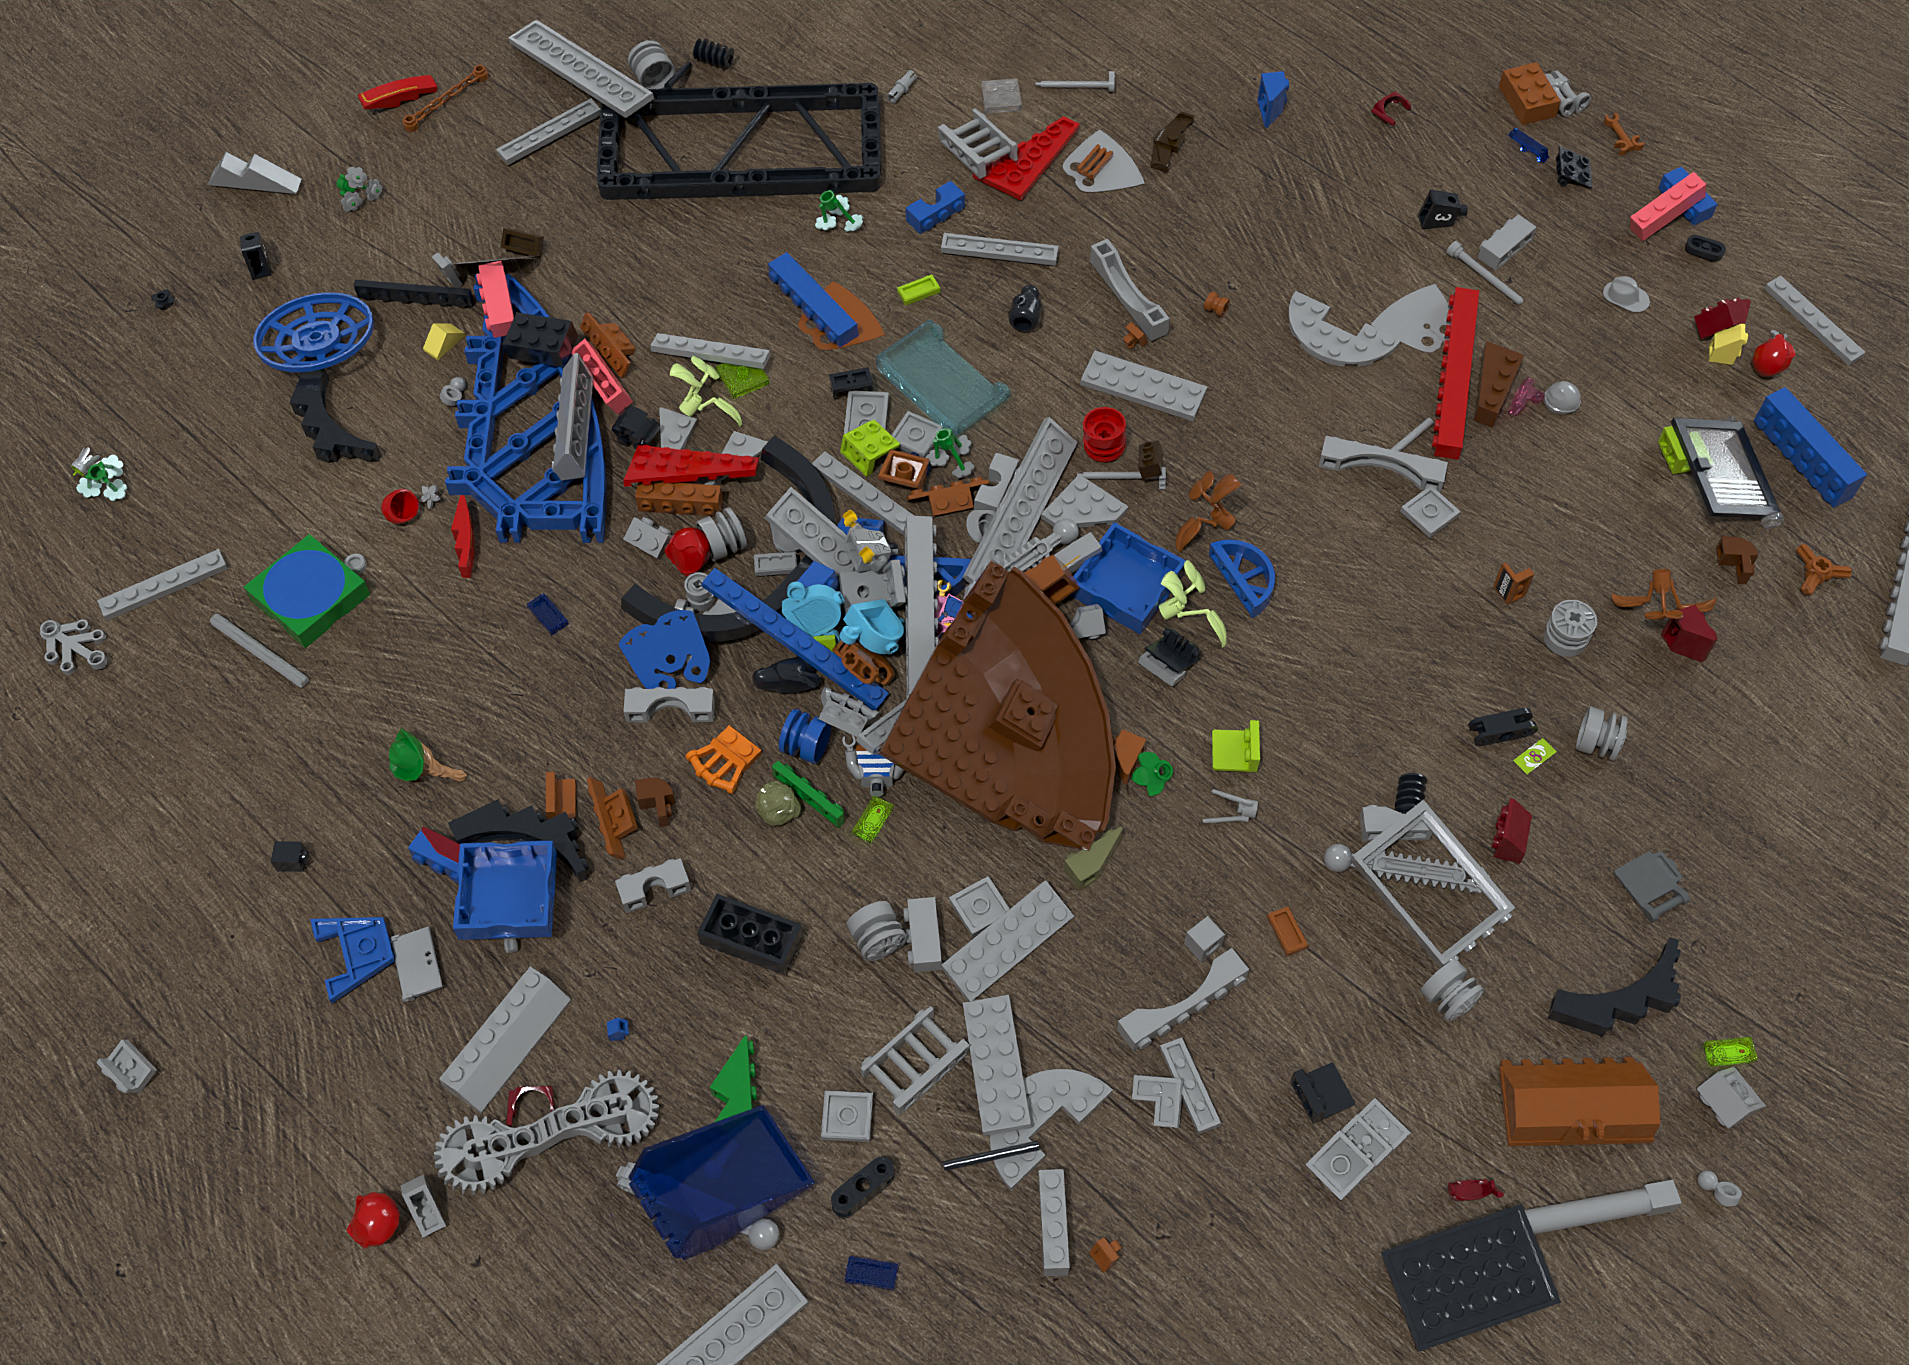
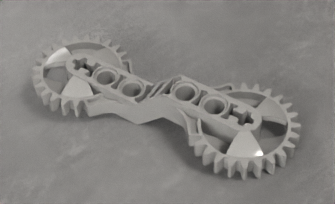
M618 1070L617 1076H613L611 1071H608L606 1079L600 1074L598 1083L592 1080L591 1088L585 1087L577 1102L557 1108L533 1124L511 1128L496 1119L488 1124L486 1116L482 1122H478L477 1115L474 1116L473 1122H469L468 1118L464 1117V1124H460L455 1120L454 1129L447 1126V1135L440 1134L439 1140L441 1142H436L435 1149L438 1150L434 1152V1159L437 1160L435 1168L440 1169L438 1171L439 1177L446 1176L444 1180L445 1185L453 1182V1191L460 1186L462 1187V1194H465L467 1189H471L472 1195H475L476 1189L479 1188L485 1194L486 1186L495 1190V1181L503 1184V1176L509 1177L513 1168L521 1159L538 1155L563 1139L583 1135L599 1144L606 1139L608 1140V1147L612 1145L613 1141L617 1142L618 1148L621 1147L624 1141L630 1147L632 1139L639 1143L641 1135L647 1137L648 1129L653 1130L655 1125L653 1121H657L658 1114L656 1112H658L659 1105L655 1103L658 1096H651L654 1088L646 1089L648 1081L645 1080L640 1083L639 1074L634 1078H630V1071L627 1072L626 1076H622L621 1070ZM615 1083L618 1093L611 1094L609 1084ZM634 1089H638L640 1094L632 1101L628 1094ZM599 1112L601 1117L595 1118L590 1113ZM575 1118L578 1122L571 1124L567 1122V1119ZM626 1121L629 1127V1134H623L620 1126ZM471 1129L474 1139L467 1141L465 1130ZM524 1139L528 1141L529 1144L522 1146L519 1145L517 1141ZM502 1146L505 1150L497 1152L493 1147ZM462 1161L466 1169L459 1175L454 1176L451 1172ZM482 1170L483 1181H478L475 1171Z

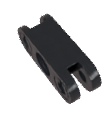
M1520 708L1481 716L1468 723L1470 731H1478L1479 733L1474 738L1476 746H1486L1525 738L1538 731L1536 722L1529 721L1533 717L1530 708Z
M877 1157L837 1188L831 1196L834 1214L842 1219L849 1218L886 1189L894 1180L892 1161L887 1157ZM861 1183L869 1185V1189L865 1192L858 1191L856 1188Z

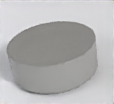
M351 554L344 561V564L357 575L363 573L367 568L366 560L361 554Z

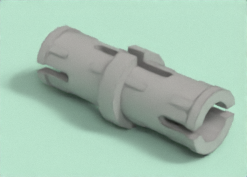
M908 70L901 80L896 81L894 88L887 93V99L894 95L890 100L891 103H896L903 93L905 94L909 90V86L917 79L916 73L910 78L914 71Z

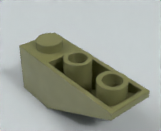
M1121 826L1115 830L1107 831L1101 839L1093 840L1089 851L1081 850L1078 853L1073 852L1067 856L1064 871L1079 891L1099 879L1121 840L1123 830Z

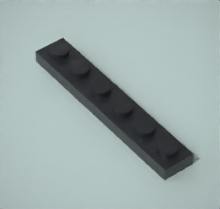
M355 280L353 285L357 297L366 300L374 299L473 308L474 304L471 289L368 280Z

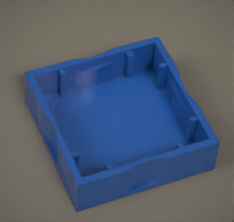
M1114 522L1099 541L1102 552L1085 560L1073 576L1080 588L1069 596L1088 606L1098 604L1102 608L1104 615L1141 635L1158 612L1159 605L1165 602L1171 594L1168 588L1161 585L1162 579L1166 573L1173 571L1181 580L1185 573L1184 562L1186 561L1161 547L1148 543L1139 535Z
M525 841L513 844H460L458 863L459 888L455 898L453 930L458 940L552 937L557 851L553 841Z

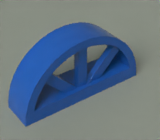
M1220 540L1211 543L1209 557L1252 618L1256 617L1267 607L1272 596L1275 572L1271 561L1260 549L1244 541ZM1228 555L1235 556L1234 563ZM1241 558L1257 566V568L1241 574L1238 570ZM1263 573L1267 589L1250 585L1246 580Z
M890 556L888 563L891 560H900V565L904 567V578L902 579L903 586L905 587V556ZM933 557V562H937L936 575L933 574V576H941L947 583L950 582L951 584L950 591L945 593L946 597L948 594L955 597L966 586L968 581L963 578V575L971 559ZM947 584L941 586L942 590L947 588ZM937 589V592L934 593V599H935V597H936V594H939V590H938V589Z

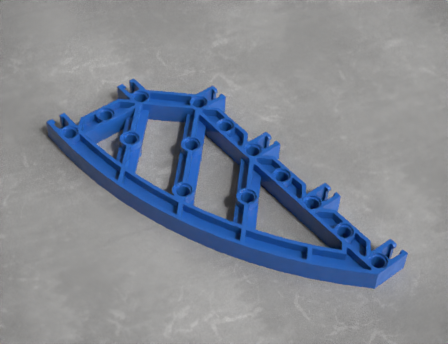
M505 274L514 315L518 312L549 317L541 305L510 274ZM475 275L477 284H474V293L477 302H485V300L481 299L479 291L483 287L482 285L479 286L477 276ZM484 315V336L466 337L468 346H465L464 352L468 364H477L473 392L475 400H457L459 411L455 412V418L458 427L468 428L464 456L466 466L447 467L449 478H446L445 484L449 495H471L497 519L496 533L500 543L507 542V537H505L507 528H510L509 533H512L514 543H520L523 524L531 530H576L580 527L583 543H590L591 538H588V531L593 529L597 543H604L607 474L603 442L592 398L585 477H583V501H547L554 495L564 494L568 489V484L575 480H560L558 475L553 472L552 467L545 472V478L515 500L492 480L515 462L527 460L534 448L555 434V428L558 425L557 411L559 410V401L553 405L552 412L525 432L511 435L507 441L508 444L490 457L495 418L524 396L536 394L539 391V385L554 374L558 373L559 377L562 378L564 367L537 363L532 368H523L517 372L514 381L499 391L505 352L503 342L506 336L494 338L492 330H487L485 319L489 317Z

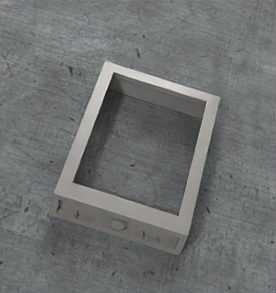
M1424 800L1350 858L1354 866L1440 968L1454 959L1458 960L1457 954L1462 950L1467 953L1477 944L1474 940L1479 936L1486 938L1495 931L1492 926L1498 921L1503 924L1512 917L1510 912L1515 908ZM1420 821L1424 822L1497 909V911L1443 954L1439 952L1367 866L1368 862Z

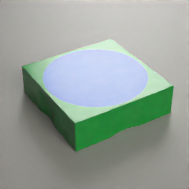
M310 534L244 586L250 600L266 615L279 622L285 631L305 649L329 630L335 621L348 614L371 595L365 581Z

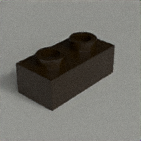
M504 228L500 248L532 256H541L544 237L511 228Z
M1159 440L1154 442L1148 441L1139 445L1138 468L1142 479L1162 475V450Z

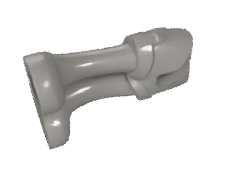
M1558 70L1551 72V74H1545L1561 100L1559 111L1563 116L1569 117L1574 111L1580 113L1591 102V96L1587 92L1576 95L1569 86V80Z

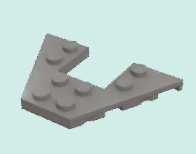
M660 407L661 448L669 447L671 449L684 450L698 424L697 419ZM734 431L722 454L728 453L738 456L748 455L757 457L762 453V448L768 442ZM717 476V479L709 480L708 477H697V481L677 483L722 484L721 481L728 476Z

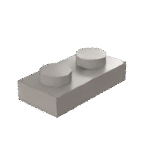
M438 252L432 256L445 278L455 288H460L463 285L459 280L461 275L453 267L454 265L448 257L443 258Z
M1148 651L1140 656L1138 661L1148 671H1151L1172 687L1183 679L1186 674L1185 670L1180 673L1170 670L1166 664L1154 658Z

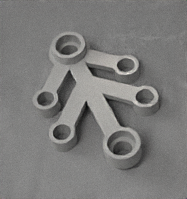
M84 619L63 625L56 621L48 620L40 627V635L46 640L47 653L44 658L48 664L55 665L60 661V656L56 652V640L62 643V663L60 669L65 675H71L76 670L72 662V650L87 659L93 669L101 670L105 668L107 657L102 651H90L79 643L93 641L96 644H101L106 640V635L100 629L88 633L90 625ZM78 631L80 634L67 636L64 633Z

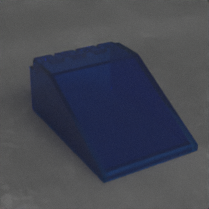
M764 1105L644 1148L628 1176L631 1181L629 1186L637 1199L644 1198L640 1204L650 1220L657 1218L653 1221V1225L663 1240L670 1238L665 1244L674 1259L682 1257L683 1260L717 1247L804 1192L815 1183Z

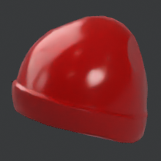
M408 489L394 490L381 503L383 516L393 524H403L410 521L416 516L419 509L417 497Z

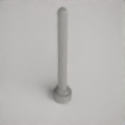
M1454 241L1446 251L1449 256L1456 259L1460 258L1516 304H1522V297L1464 252L1463 245L1458 241Z

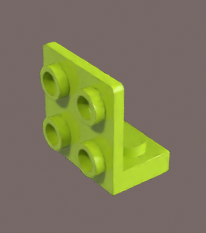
M871 420L843 435L840 452L867 477L873 473L875 459L889 453L890 449L898 448L900 443L876 420Z
M1664 427L1658 444L1672 474L1691 471L1673 427ZM1697 433L1689 434L1698 456L1708 458L1710 465H1712Z
M1250 720L1248 729L1245 728L1244 731H1212V768L1214 771L1257 772L1260 762L1259 721Z

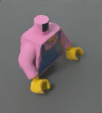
M939 580L937 583L939 594H936L935 597L937 599V612H934V618H938L936 632L940 634L938 642L947 627L953 622L963 603L962 600L950 594L947 597L945 596V593L950 591L951 584L948 582L947 588L942 590L941 584L943 580ZM967 613V616L969 618H973L972 615Z

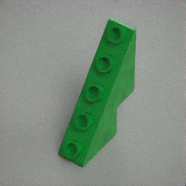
M745 1035L710 1086L712 1096L726 1103L713 1123L716 1132L732 1141H736L740 1146L754 1154L756 1147H760L759 1132L754 1131V1124L758 1123V1111L753 1109V1100H757L756 1085L752 1086L751 1078L755 1077V1064L750 1063V1055H754L753 1040L748 1041Z

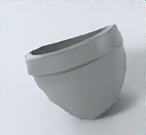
M1566 381L1554 383L1543 396L1545 406L1555 414H1570L1576 411L1581 403V395L1577 387Z

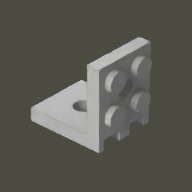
M891 560L877 572L867 570L838 574L840 592L845 601L842 603L844 616L852 604L885 599L894 611L906 602L907 588L903 586L904 567L900 565V560ZM859 587H864L867 590L868 595L866 598L858 595L857 590Z

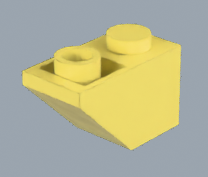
M1739 324L1714 334L1709 345V362L1734 364L1736 357L1741 355L1742 345L1747 343L1748 333H1745V324Z

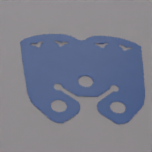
M677 610L666 613L657 620L655 625L642 624L624 635L619 642L620 649L646 689L659 687V682L663 680L668 683L667 689H675L676 681L673 677L661 673L656 674L654 670L658 668L660 671L672 673L681 669L688 654L692 658L689 659L684 670L685 678L697 683L703 682L706 678L710 664L709 654L692 611ZM680 616H681V617L688 616V617L685 619V621H683L682 619L679 618ZM671 619L670 626L664 625L665 622ZM645 631H647L645 637L639 635V633H644ZM632 638V645H626L625 643L629 642V640ZM668 655L675 657L673 664L667 663L666 657ZM698 666L701 669V673L693 675L691 672L692 667Z

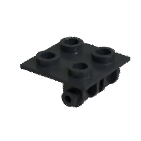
M1559 146V153L1556 156L1558 183L1561 186H1565L1572 180L1592 188L1590 159Z
M1167 627L1162 633L1164 637L1145 647V650L1154 658L1159 659L1170 670L1177 673L1182 672L1201 659L1199 658L1201 655L1199 647L1189 642L1188 639L1184 640V636L1181 635L1179 637L1180 634L1173 628L1169 629Z

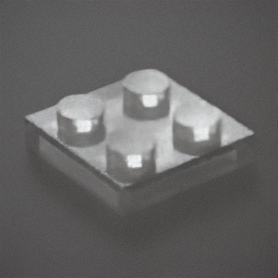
M1018 78L981 81L985 113L1022 111Z

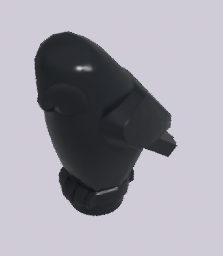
M799 656L780 660L766 668L762 667L752 675L755 687L777 693H799L817 688V686L819 687L820 678L818 674L813 673L814 667Z

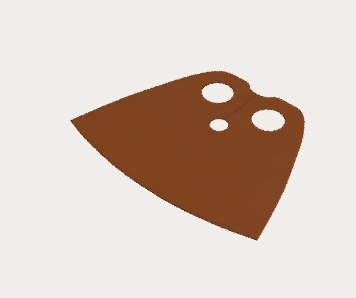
M834 281L824 289L858 326L859 336L842 347L859 344L885 335L872 312L854 294ZM803 313L798 327L805 334L813 337V343L821 350L838 349L839 347L835 342L824 344L820 341L821 336L826 333L823 330L820 331L817 327L814 329L808 328L806 322L810 319Z

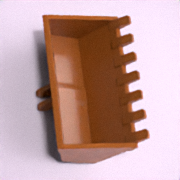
M1603 1057V1063L1596 1064L1592 1058H1582L1583 1064H1575L1571 1058H1562V1064L1554 1065L1551 1059H1541L1542 1065H1533L1530 1059H1521V1065L1513 1066L1510 1060H1500L1499 1075L1507 1145L1509 1147L1653 1143L1654 1135L1660 1126L1658 1084L1647 1072L1645 1066L1642 1063H1637L1633 1057H1623L1624 1063H1616L1612 1057Z

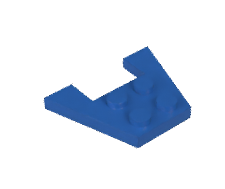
M383 917L310 919L316 942L339 936L348 973L325 980L331 1004L395 962L386 922Z

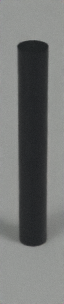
M686 62L664 84L665 89L670 90L692 68V64Z

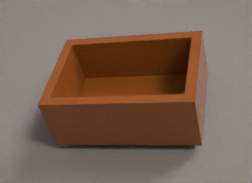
M1537 62L1503 70L1499 88L1522 125L1556 117L1561 100Z
M1054 555L1044 558L1036 567L1024 572L1054 605L1080 588L1069 568Z

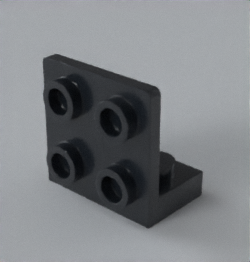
M1329 1063L1307 1074L1304 1073L1303 1069H1300L1292 1075L1290 1083L1312 1124L1351 1108L1355 1104L1333 1063Z

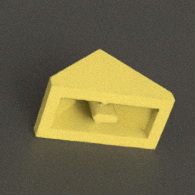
M433 323L423 350L439 360L466 335L452 324Z

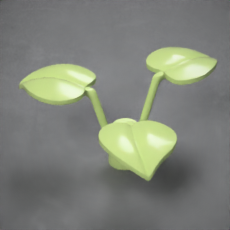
M696 356L691 357L693 364L705 372L700 382L682 365L676 363L671 367L670 376L678 377L692 385L688 395L679 406L683 413L692 417L698 409L702 411L707 405L715 403L734 418L739 427H741L742 420L739 412L725 400L714 397L703 404L701 403L702 398L697 393L707 377L710 375L715 380H718L720 377L719 373L712 366Z
M1186 560L1184 562V569L1192 581V585L1183 591V585L1175 572L1170 571L1166 573L1161 585L1168 588L1175 597L1160 604V612L1166 620L1175 615L1181 618L1188 615L1206 614L1223 648L1226 645L1227 639L1226 629L1214 610L1211 612L1209 609L1182 612V609L1185 608L1184 604L1187 603L1186 594L1195 587L1200 593L1205 591V583L1202 576L1193 564Z

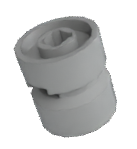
M701 572L689 575L684 585L688 604L690 607L695 608L696 611L708 610L715 602V596L701 586L703 580L708 576Z

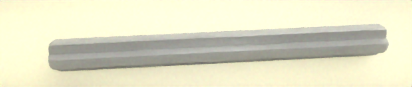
M214 614L210 618V622L214 627L297 686L303 688L308 683L307 676L221 615Z

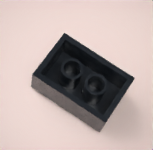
M516 312L503 346L509 359L565 367L578 334L573 322L570 320Z

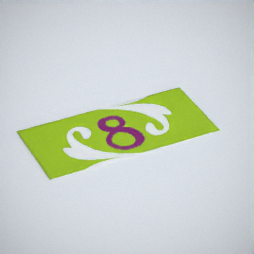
M1542 738L1513 761L1528 774L1557 751Z

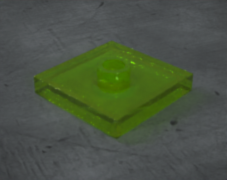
M728 363L716 366V371L719 373L733 399L769 384V379L763 369Z

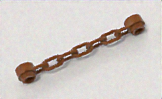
M476 65L470 75L451 87L439 98L430 102L414 115H406L403 119L404 129L407 132L416 131L419 128L418 122L443 105L451 97L457 95L469 86L470 83L486 81L489 77L487 68L483 65ZM438 101L439 104L434 107L433 104Z

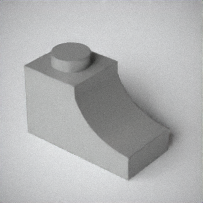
M424 1174L401 1185L402 1196L422 1237L446 1226Z

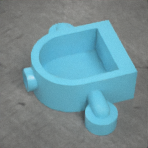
M800 582L790 583L787 588L789 598L782 601V613L786 619L812 638L813 636L835 635L837 645L840 641L839 632L833 628L840 620L841 604L845 602L842 594L826 585L818 584L805 588Z
M885 599L852 604L843 619L848 626L842 629L839 637L844 643L849 645L854 644L858 639L866 649L874 653L893 654L899 648L897 643L906 629V622L903 618L896 616Z

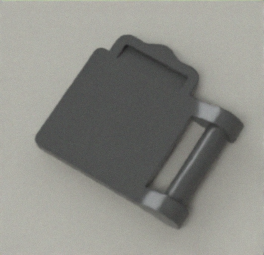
M1659 851L1655 854L1647 852L1614 871L1616 878L1639 905L1651 923L1658 920L1660 915L1672 908L1690 902L1689 894L1677 884L1682 878L1681 873L1677 870L1675 862L1667 858L1663 852ZM1671 891L1675 894V897L1655 908L1649 905V903Z

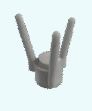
M1213 789V794L1238 802L1237 813H1240L1241 816L1203 819L1202 822H1248L1249 818H1255L1258 801L1243 799Z

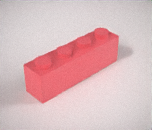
M1692 172L1630 217V229L1644 241L1706 197V183L1696 173Z
M502 261L478 265L480 273L476 274L479 286L482 285L483 287L479 289L480 296L486 302L482 304L484 315L489 317L485 319L487 330H492L494 338L506 336L514 319L503 263Z
M586 339L572 349L571 354L579 353L593 376L594 387L614 412L619 414L633 402L601 355Z

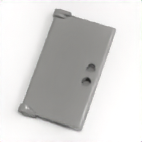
M425 927L402 936L398 934L390 938L403 1002L415 1000L417 996L443 987L430 927Z

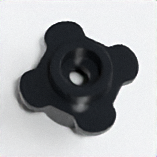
M168 289L151 296L158 309H168L174 302V298L170 296Z

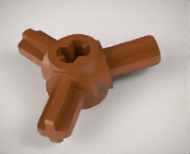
M1802 544L1796 549V552L1806 564L1804 566L1806 569V580L1801 586V591H1803L1804 595H1812L1818 584H1822L1824 580L1829 581L1831 577H1851L1852 568L1849 566L1833 565L1825 557H1816L1806 544Z

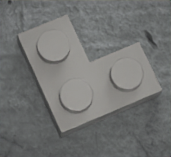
M1134 1075L1132 1099L1156 1102L1154 1126L1179 1128L1183 1079Z

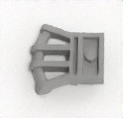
M824 687L821 693L824 708L818 719L857 737L864 727L874 724L880 718L881 713L877 710H871L863 704V701H856L846 693L843 695ZM846 705V706H848V707H850V708H853L854 710L848 709V708H846V707H844V706Z

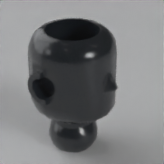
M1026 285L1022 288L1021 294L1013 298L1010 311L1008 312L1009 323L1014 329L1021 332L1034 330L1040 321L1042 303L1038 298L1039 290L1034 285Z

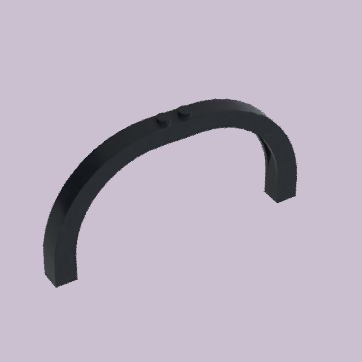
M774 435L762 448L760 460L789 479L809 503L834 523V509L831 496L819 472L801 453ZM805 555L777 589L762 600V602L782 615V601L789 598L787 595L788 585L792 582H797L814 561ZM634 584L621 599V609L642 624L655 625L662 615L680 610L660 601L637 584ZM738 612L721 615L694 613L704 642L733 640L761 630ZM680 616L679 618L682 619L683 621H685V619H686L688 616H685V617H681V616ZM671 619L665 622L664 625L670 626Z

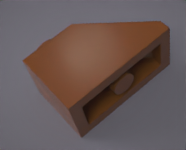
M1122 729L1119 736L1115 735L1113 738L1116 768L1122 782L1127 785L1139 762L1138 754L1145 750L1146 739Z

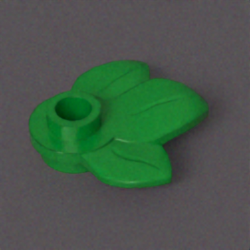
M1142 752L1138 754L1141 766L1135 769L1131 779L1137 785L1147 786L1149 796L1157 795L1162 792L1165 782L1171 778L1173 768L1169 762L1160 760L1155 753ZM1160 767L1163 769L1162 775L1159 773Z

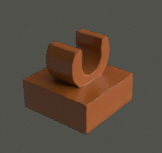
M1132 322L1125 327L1128 334L1123 340L1130 349L1136 343L1141 347L1148 343L1145 334Z
M1102 1238L1095 1243L1089 1254L1102 1272L1105 1273L1119 1259L1117 1252L1122 1247L1117 1240L1109 1244L1105 1238Z

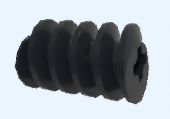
M698 38L693 48V57L695 60H700L703 63L707 62L709 65L725 70L733 62L734 48L728 50L726 45L722 47L720 43H717L715 46L714 41L709 42L708 39L702 41L701 38Z
M1406 773L1399 777L1395 811L1406 814L1425 798L1426 776L1418 773Z

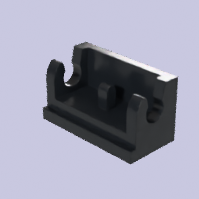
M869 367L829 374L833 399L837 398L838 392L868 387V392L873 391Z

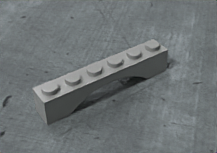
M1106 239L1092 245L1090 251L1091 264L1150 341L1168 334L1170 318L1160 305L1149 301L1137 289L1126 272L1118 251L1111 242Z
M1326 436L1318 467L1335 471L1355 466L1383 467L1405 476L1421 490H1425L1431 485L1440 493L1448 462L1416 454L1403 453L1398 450L1380 448L1379 446L1362 444L1357 441Z
M1231 948L1213 960L1206 980L1190 997L1176 1005L1165 1008H1137L1118 1021L1117 1030L1133 1052L1138 1048L1142 1050L1152 1043V1039L1158 1035L1163 1037L1169 1033L1171 1027L1175 1024L1181 1025L1185 1023L1195 1011L1199 1013L1209 1006V1002L1215 998L1217 1000L1222 999L1232 987L1238 988L1247 981L1249 969L1234 949Z

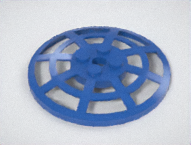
M330 292L306 295L279 306L260 322L253 338L254 348L262 362L277 370L287 372L320 370L336 365L358 352L369 340L373 332L374 320L369 307L354 296ZM320 303L342 304L338 312L314 313L312 305ZM349 306L360 310L366 316V319L356 324L345 313ZM303 307L305 309V316L292 321L287 326L276 322L292 311ZM320 318H333L331 322L316 321V319ZM308 321V324H305V325L301 326V327H300L299 329H297L296 331H295V330H292V329H294L295 327H297L298 325H300V324L305 323V322ZM340 321H344L350 328L339 331L337 325ZM368 325L365 335L357 344H354L357 339L358 330ZM270 327L279 331L274 346H262L263 338ZM352 333L348 344L340 343L342 337ZM286 335L292 337L291 345L281 346ZM334 349L340 350L339 352L330 357H325V354L333 351ZM295 350L298 355L290 359L283 352ZM276 352L279 358L286 363L279 364L266 358L263 353ZM306 357H317V361L306 362L301 360Z

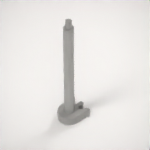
M1109 71V81L1035 82V86L1044 88H1109V92H1114L1115 71Z
M1162 467V475L1145 479H1159V489H1165L1166 468ZM1140 472L1077 473V476L1080 474L1086 479H1142Z

